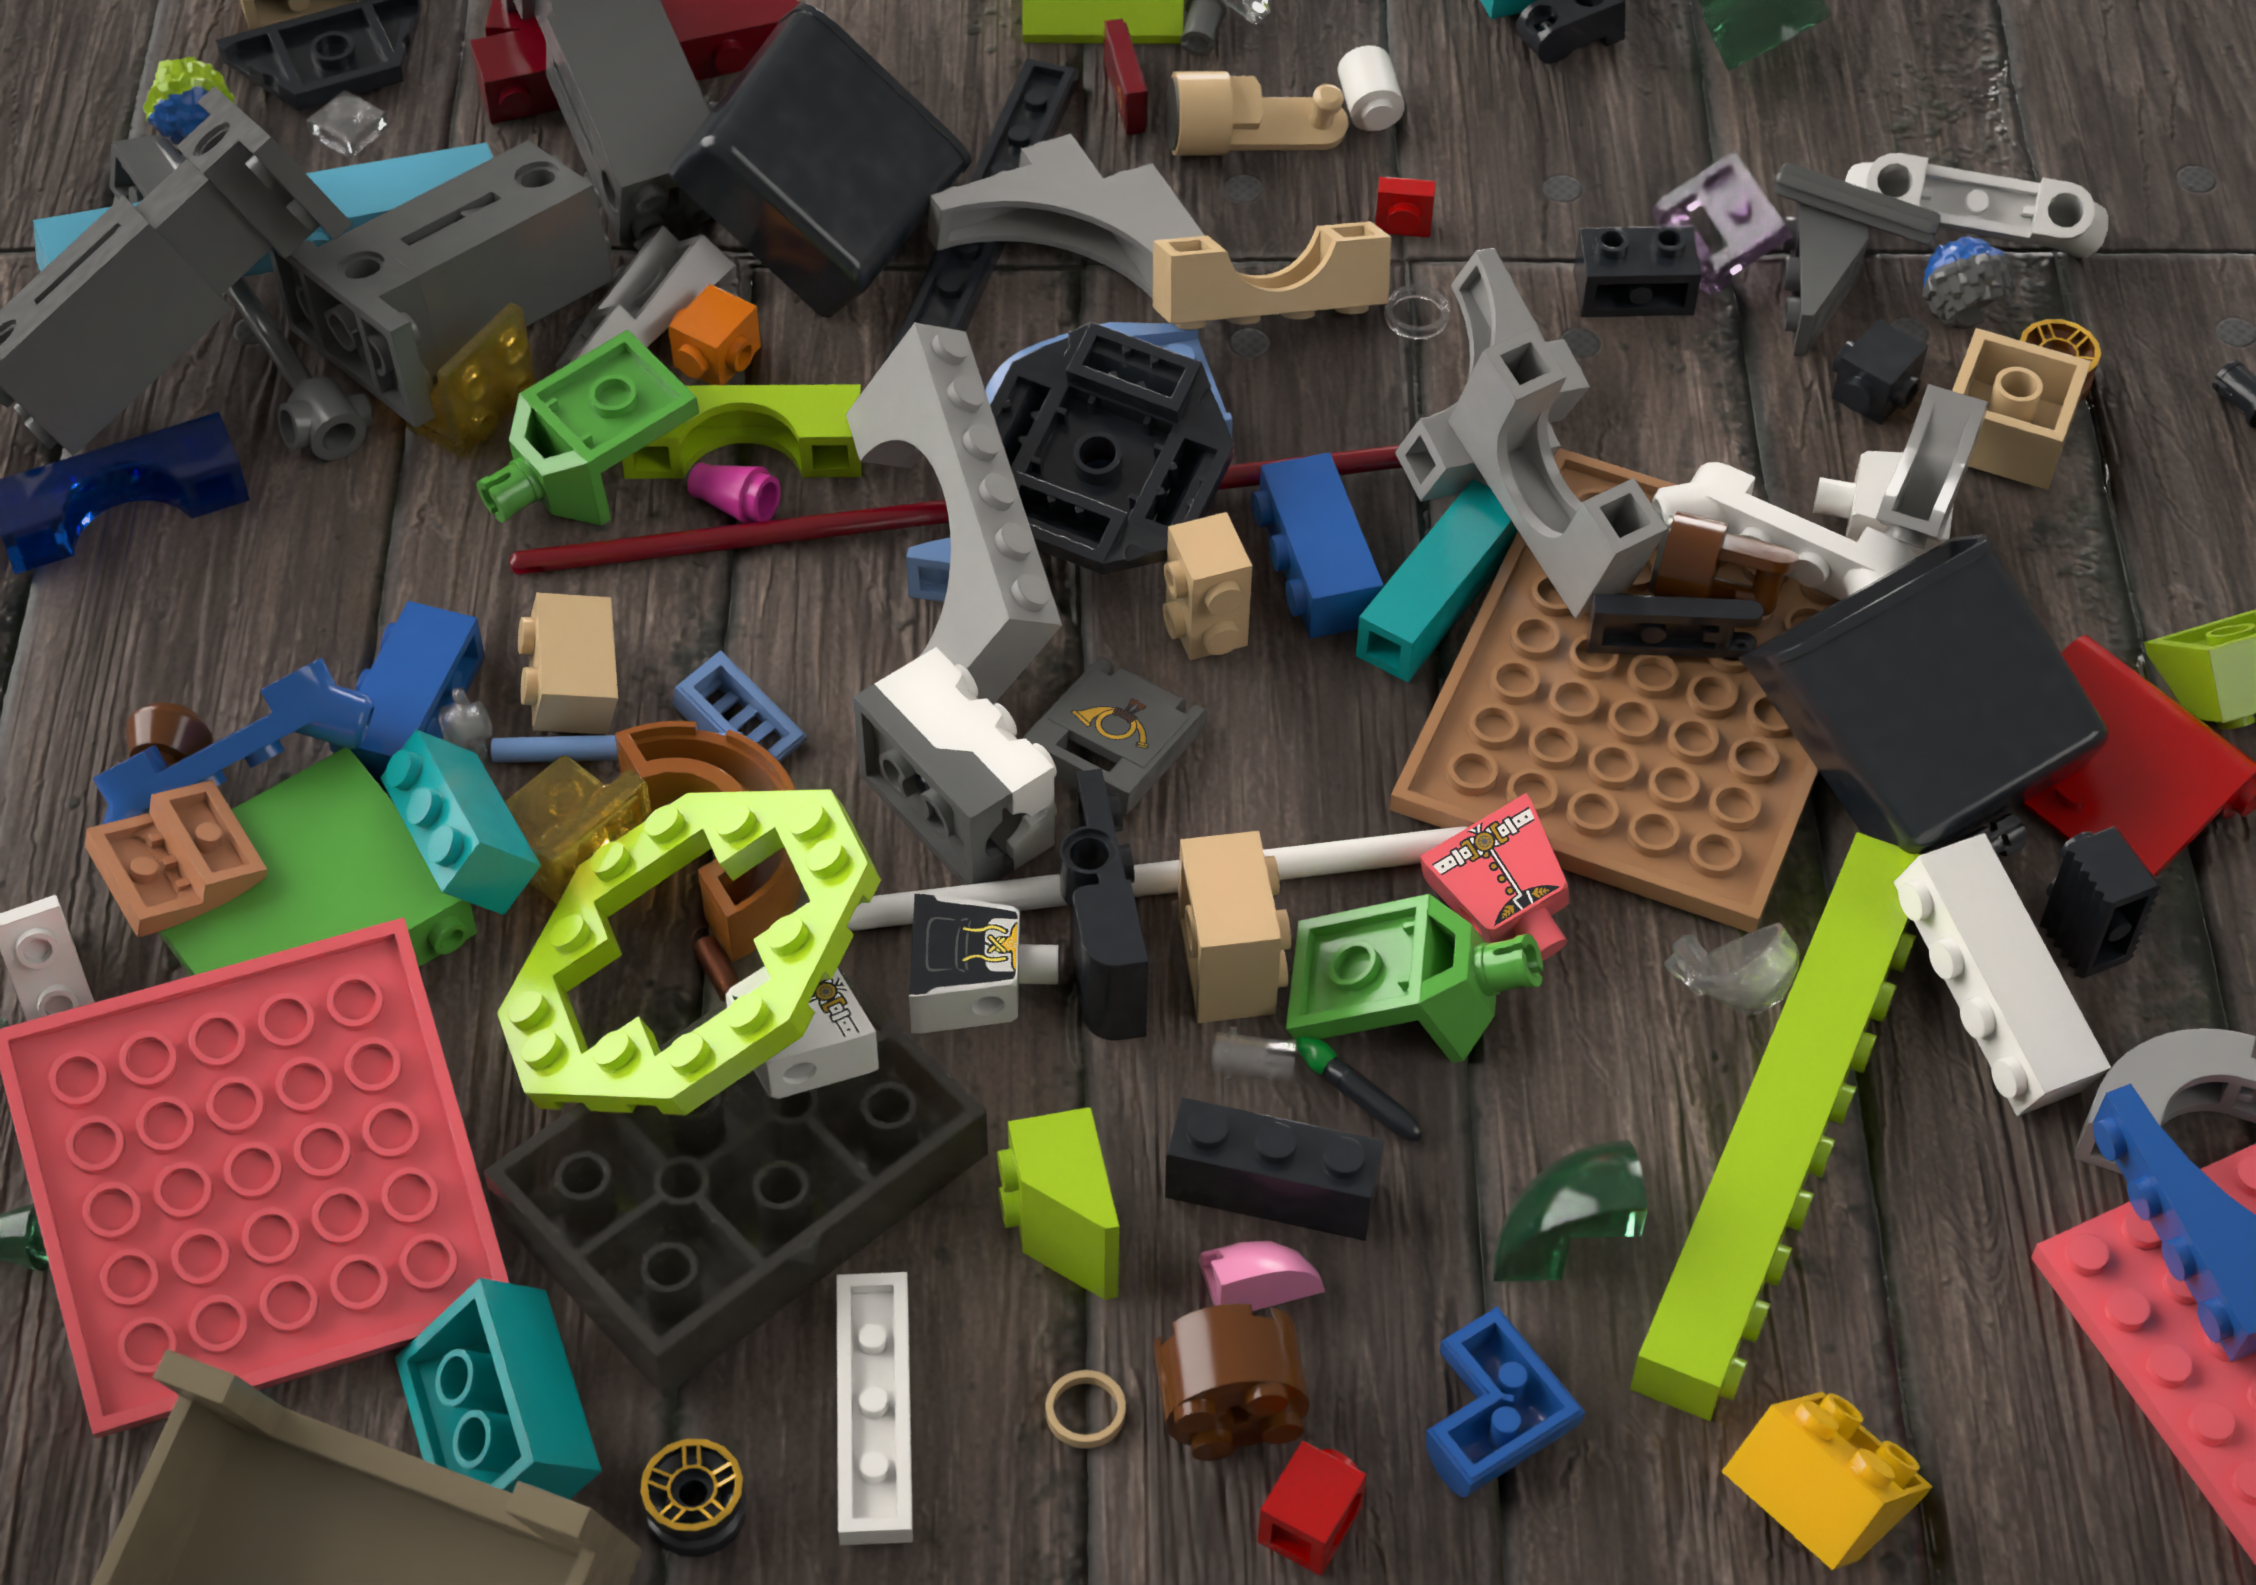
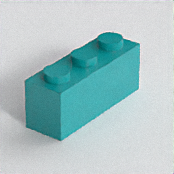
M416 729L402 749L391 757L386 771L380 779L442 893L505 915L541 867V864L478 755Z

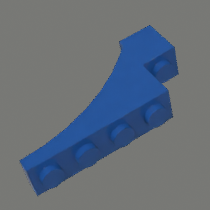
M2131 1083L2107 1092L2093 1120V1134L2099 1150L2107 1160H2115L2128 1183V1197L2133 1209L2142 1220H2149L2162 1241V1254L2166 1266L2175 1279L2185 1281L2198 1304L2197 1314L2200 1324L2209 1339L2214 1343L2220 1342L2231 1362L2255 1353L2256 1215L2226 1194L2190 1161L2158 1124Z

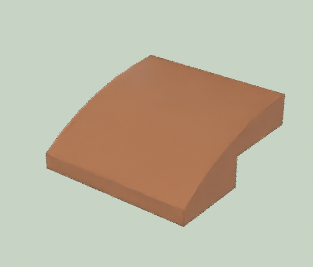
M213 780L152 794L149 813L86 828L85 848L137 938L182 924L215 909L248 891L264 880L267 875L265 864Z

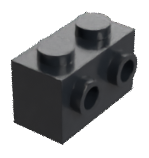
M1693 226L1579 228L1574 275L1581 317L1694 315L1702 273Z

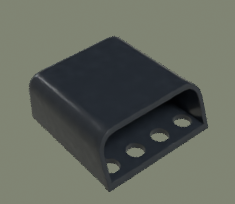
M802 3L780 18L779 24L670 166V176L684 192L817 314L829 318L867 290L929 214L931 195L950 188L957 178L967 170L972 160L969 152L960 140L834 20L816 7Z
M1985 534L1953 537L1738 657L1742 664L1747 666L1862 834L1896 845L1910 854L1918 853L1923 855L1943 848L2081 770L2105 746L2109 738V730L2104 720L1993 547V542Z

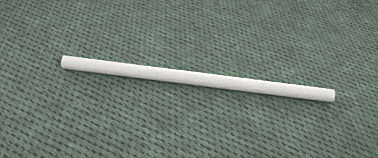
M1460 826L1265 849L1263 852L1264 857H1276L1279 880L1420 864V856L1468 827ZM1179 860L1134 865L1135 882L1131 883L1134 898L1178 892ZM1060 874L876 895L873 896L870 903H862L857 906L847 927L851 931L913 924L915 892L1009 905L1019 911L1067 906L1068 904L1063 900L1060 893Z

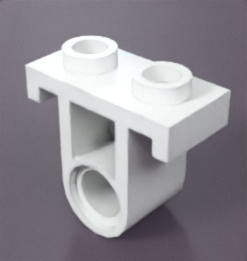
M56 895L0 913V951L27 1021L95 1003Z

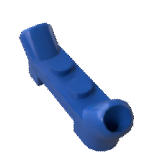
M321 657L261 689L260 691L272 713L169 767L156 745H153L93 777L94 783L108 804L103 824L149 813L152 794L213 780L216 786H219L227 781L222 769L245 758L250 768L263 763L285 750L279 739L292 732L354 749L362 745L372 719L374 704L368 694L336 685L327 665Z

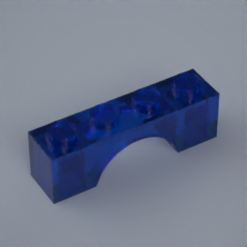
M216 412L0 479V535L14 574L74 556L77 541L84 528L99 514L120 504L143 500L163 502L180 509L193 519L250 501L239 458L220 413Z

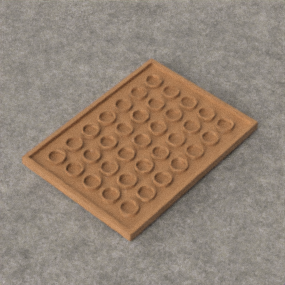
M1559 448L1554 455V460L1563 479L1581 502L1632 478H1635L1650 503L1658 489L1677 485ZM1518 531L1393 789L1389 810L1441 828L1470 827L1527 793L1561 869L1756 934L1818 777L1819 770L1747 666H1744L1740 659L1587 653V629L1590 612L1577 619L1574 618ZM1660 542L1626 594L1654 596V594L1649 593V586ZM1721 560L1717 577L1753 586L1757 569ZM1784 575L1774 612L1768 616H1763L1758 626L1735 627L1734 632L1750 633L1755 637L1756 647L1835 604L1840 599L1815 588L1807 587L1797 580Z

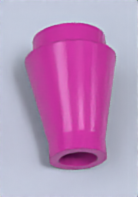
M700 462L693 467L688 478V492L692 497L706 501L744 524L769 521L775 514L780 502V482L775 476H771L764 467L710 465Z

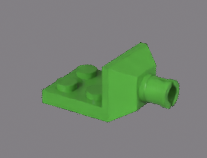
M627 329L519 393L509 437L513 460L509 462V465L491 476H485L477 481L476 486L479 495L492 515L495 513L496 519L501 523L509 520L513 514L531 503L539 501L552 515L603 525L610 521L611 517L601 473L699 414L697 397Z
M1430 894L1301 920L1298 922L1286 1030L1294 1040L1304 1036L1323 1039L1418 1020L1451 1063L1461 1062L1466 1059L1495 1016L1496 995L1502 991L1523 987L1529 989L1541 985L1543 979L1539 972L1543 971L1541 953L1537 942L1530 934L1519 935L1514 939L1494 943L1484 942L1471 923Z

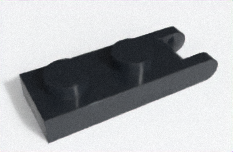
M1623 593L1614 595L1593 594L1587 629V653L1739 659L1738 657L1756 647V639L1750 633L1734 632L1735 627L1758 626L1762 621L1764 609L1759 602L1754 600L1693 598L1690 596H1638Z

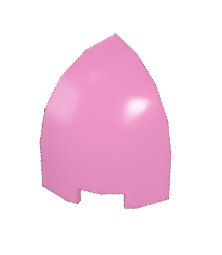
M1271 1241L1239 1242L1201 1252L1198 1263L1214 1306L1246 1303L1251 1304L1252 1311L1325 1292L1320 1275L1314 1266L1297 1250Z

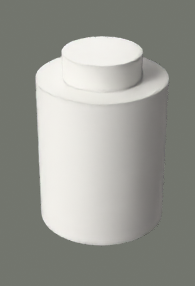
M1362 46L1348 52L1338 65V76L1353 124L1365 131H1380L1389 128L1401 118L1404 112V101L1389 54L1377 46Z

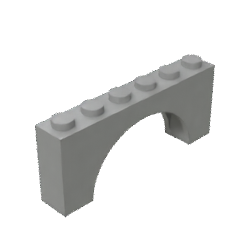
M914 323L846 413V417L860 461L911 469L925 455L932 465L941 484L946 501L950 525L951 558L949 581L943 609L935 631L920 656L937 647L954 666L961 664L970 672L978 688V696L976 698H987L994 705L1059 630L1062 623L965 331Z

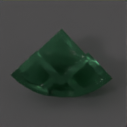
M1698 0L1703 9L1702 16L1728 71L1833 15L1824 0Z
M1629 1140L1606 1141L1578 1149L1547 1166L1529 1182L1517 1197L1502 1224L1494 1251L1493 1282L1562 1280L1571 1238L1631 1237L1642 1235L1648 1203L1639 1159L1634 1146Z

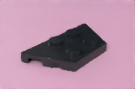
M359 0L220 38L215 41L219 57L223 63L300 111L404 82L422 3L421 0Z

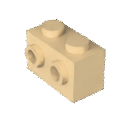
M1224 512L1168 526L1167 563L1164 564L1166 603L1163 604V616L1170 637L1172 639L1180 638L1189 660L1209 655H1222L1236 648L1248 646L1252 564L1228 513Z
M536 593L531 617H521L518 630L519 654L529 655V667L523 668L521 677V704L531 705L533 731L608 735L618 701L611 597Z

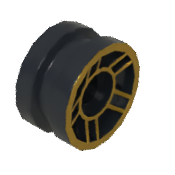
M684 1439L667 1445L651 1458L642 1474L640 1493L651 1535L664 1549L680 1556L703 1557L721 1551L737 1537L745 1523L747 1499L738 1461L724 1446L707 1439ZM697 1491L705 1493V1501L696 1506L684 1504L690 1499L695 1498Z

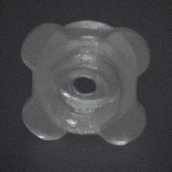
M461 687L453 689L454 703L439 709V722L444 738L447 742L469 751L473 750L480 760L487 758V749L484 739L492 736V725L487 710L480 701L470 703Z

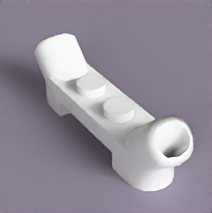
M1888 153L1879 157L1875 162L1853 165L1845 179L1846 182L1938 212L1941 215L1939 228L2057 248L2077 258L2088 257L2098 251L2108 231V214L2106 209L2094 202L2090 193L2082 186L2072 182L2042 178L2041 182L2037 183L1928 164L1929 158L1903 153Z
M1708 462L1700 466L1690 483L1658 489L1651 502L1664 524H1666L1669 515L1674 516L1676 511H1681L1729 523L1727 533L1780 545L1794 551L1798 555L1796 570L1785 575L1807 587L1815 588L1840 600L1916 558L1914 553L1905 544L1868 526L1858 541L1855 542L1752 496L1756 477L1719 462Z

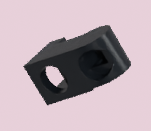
M1537 0L1521 13L1517 20L1516 29L1521 38L1543 63H1556L1566 58L1574 49L1598 39L1606 47L1624 40L1626 0Z

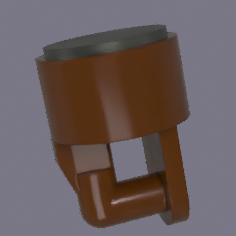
M1676 511L1674 516H1668L1665 524L1668 529L1660 540L1652 571L1649 593L1654 594V596L1663 597L1690 596L1693 598L1754 600L1763 606V616H1768L1774 612L1784 575L1793 573L1796 570L1798 555L1794 551L1780 545L1727 533L1729 523L1681 511ZM1721 560L1757 569L1753 586L1717 577Z

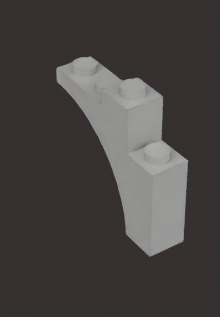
M1072 134L1048 141H1041L1032 146L1022 148L1020 164L1017 169L1003 171L994 176L959 187H951L943 192L931 195L927 236L937 251L957 245L990 241L1028 242L1065 249L1089 257L1112 268L1143 289L1152 299L1153 240L1205 236L1153 163L1128 171H1120L1113 176L1102 178Z
M1495 248L1476 250L1451 284L1460 304L1469 338L1470 366L1468 380L1484 349L1533 327L1536 328L1544 340L1537 323L1532 318L1513 283L1511 275L1507 272ZM1564 339L1545 342L1567 375L1548 415V437L1553 455L1561 445L1554 434L1550 422L1564 420L1590 387L1581 367L1576 362ZM1457 402L1446 410L1430 417L1420 418L1395 451L1420 502L1461 494L1472 479L1489 486L1448 423Z

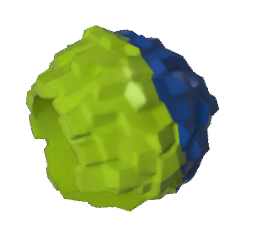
M185 57L184 59L172 61L165 60L160 61L158 64L155 80L151 90L148 91L143 110L146 114L147 123L153 125L161 136L168 137L172 144L178 145L210 116L198 101L214 86L235 104L234 95L229 92L223 76L211 64L197 61L196 57Z

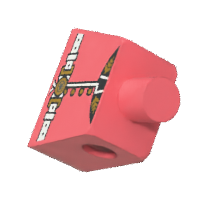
M1527 793L1420 856L1423 877L1455 913L1473 925L1484 942L1494 943L1513 939L1519 935L1530 934L1537 942L1542 961L1553 956L1566 945L1567 939L1552 918V915L1569 904V888L1534 805Z

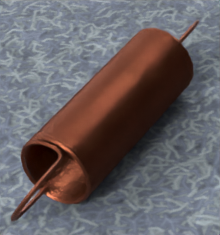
M702 926L693 932L691 945L717 995L723 1003H726L727 1008L726 994L740 980L719 942L713 937L712 931L708 927ZM700 928H707L711 936L699 939L693 946L692 938L694 933Z

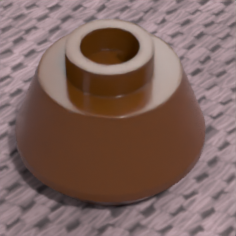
M158 702L149 704L133 712L126 724L129 756L132 757L156 745L168 767L214 743L212 733L205 721L191 709L174 703Z

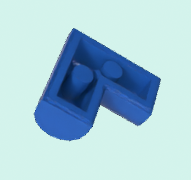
M1498 1306L1441 1341V1356L1476 1398L1473 1402L1426 1431L1425 1442L1429 1458L1444 1483L1458 1496L1468 1497L1572 1431L1584 1421L1585 1411Z

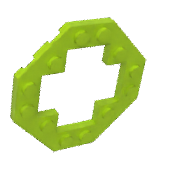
M832 790L686 793L670 805H665L655 810L645 822L615 842H609L601 846L591 858L578 866L497 1012L524 1093L539 1109L561 1110L565 1102L584 1103L590 1111L633 1113L636 1105L657 1106L663 1114L687 1115L804 1036L815 1014L808 1003L820 979L832 980L854 936L847 926L857 906L862 903H870L881 882V878L847 811ZM785 847L810 902L791 915L778 919L767 931L753 939L771 979L752 992L737 998L727 1009L691 1033L680 1036L670 1047L662 1052L659 1049L653 1032L639 1016L619 1030L608 1033L588 1050L567 992L622 956L608 917L711 848L720 866L734 881Z

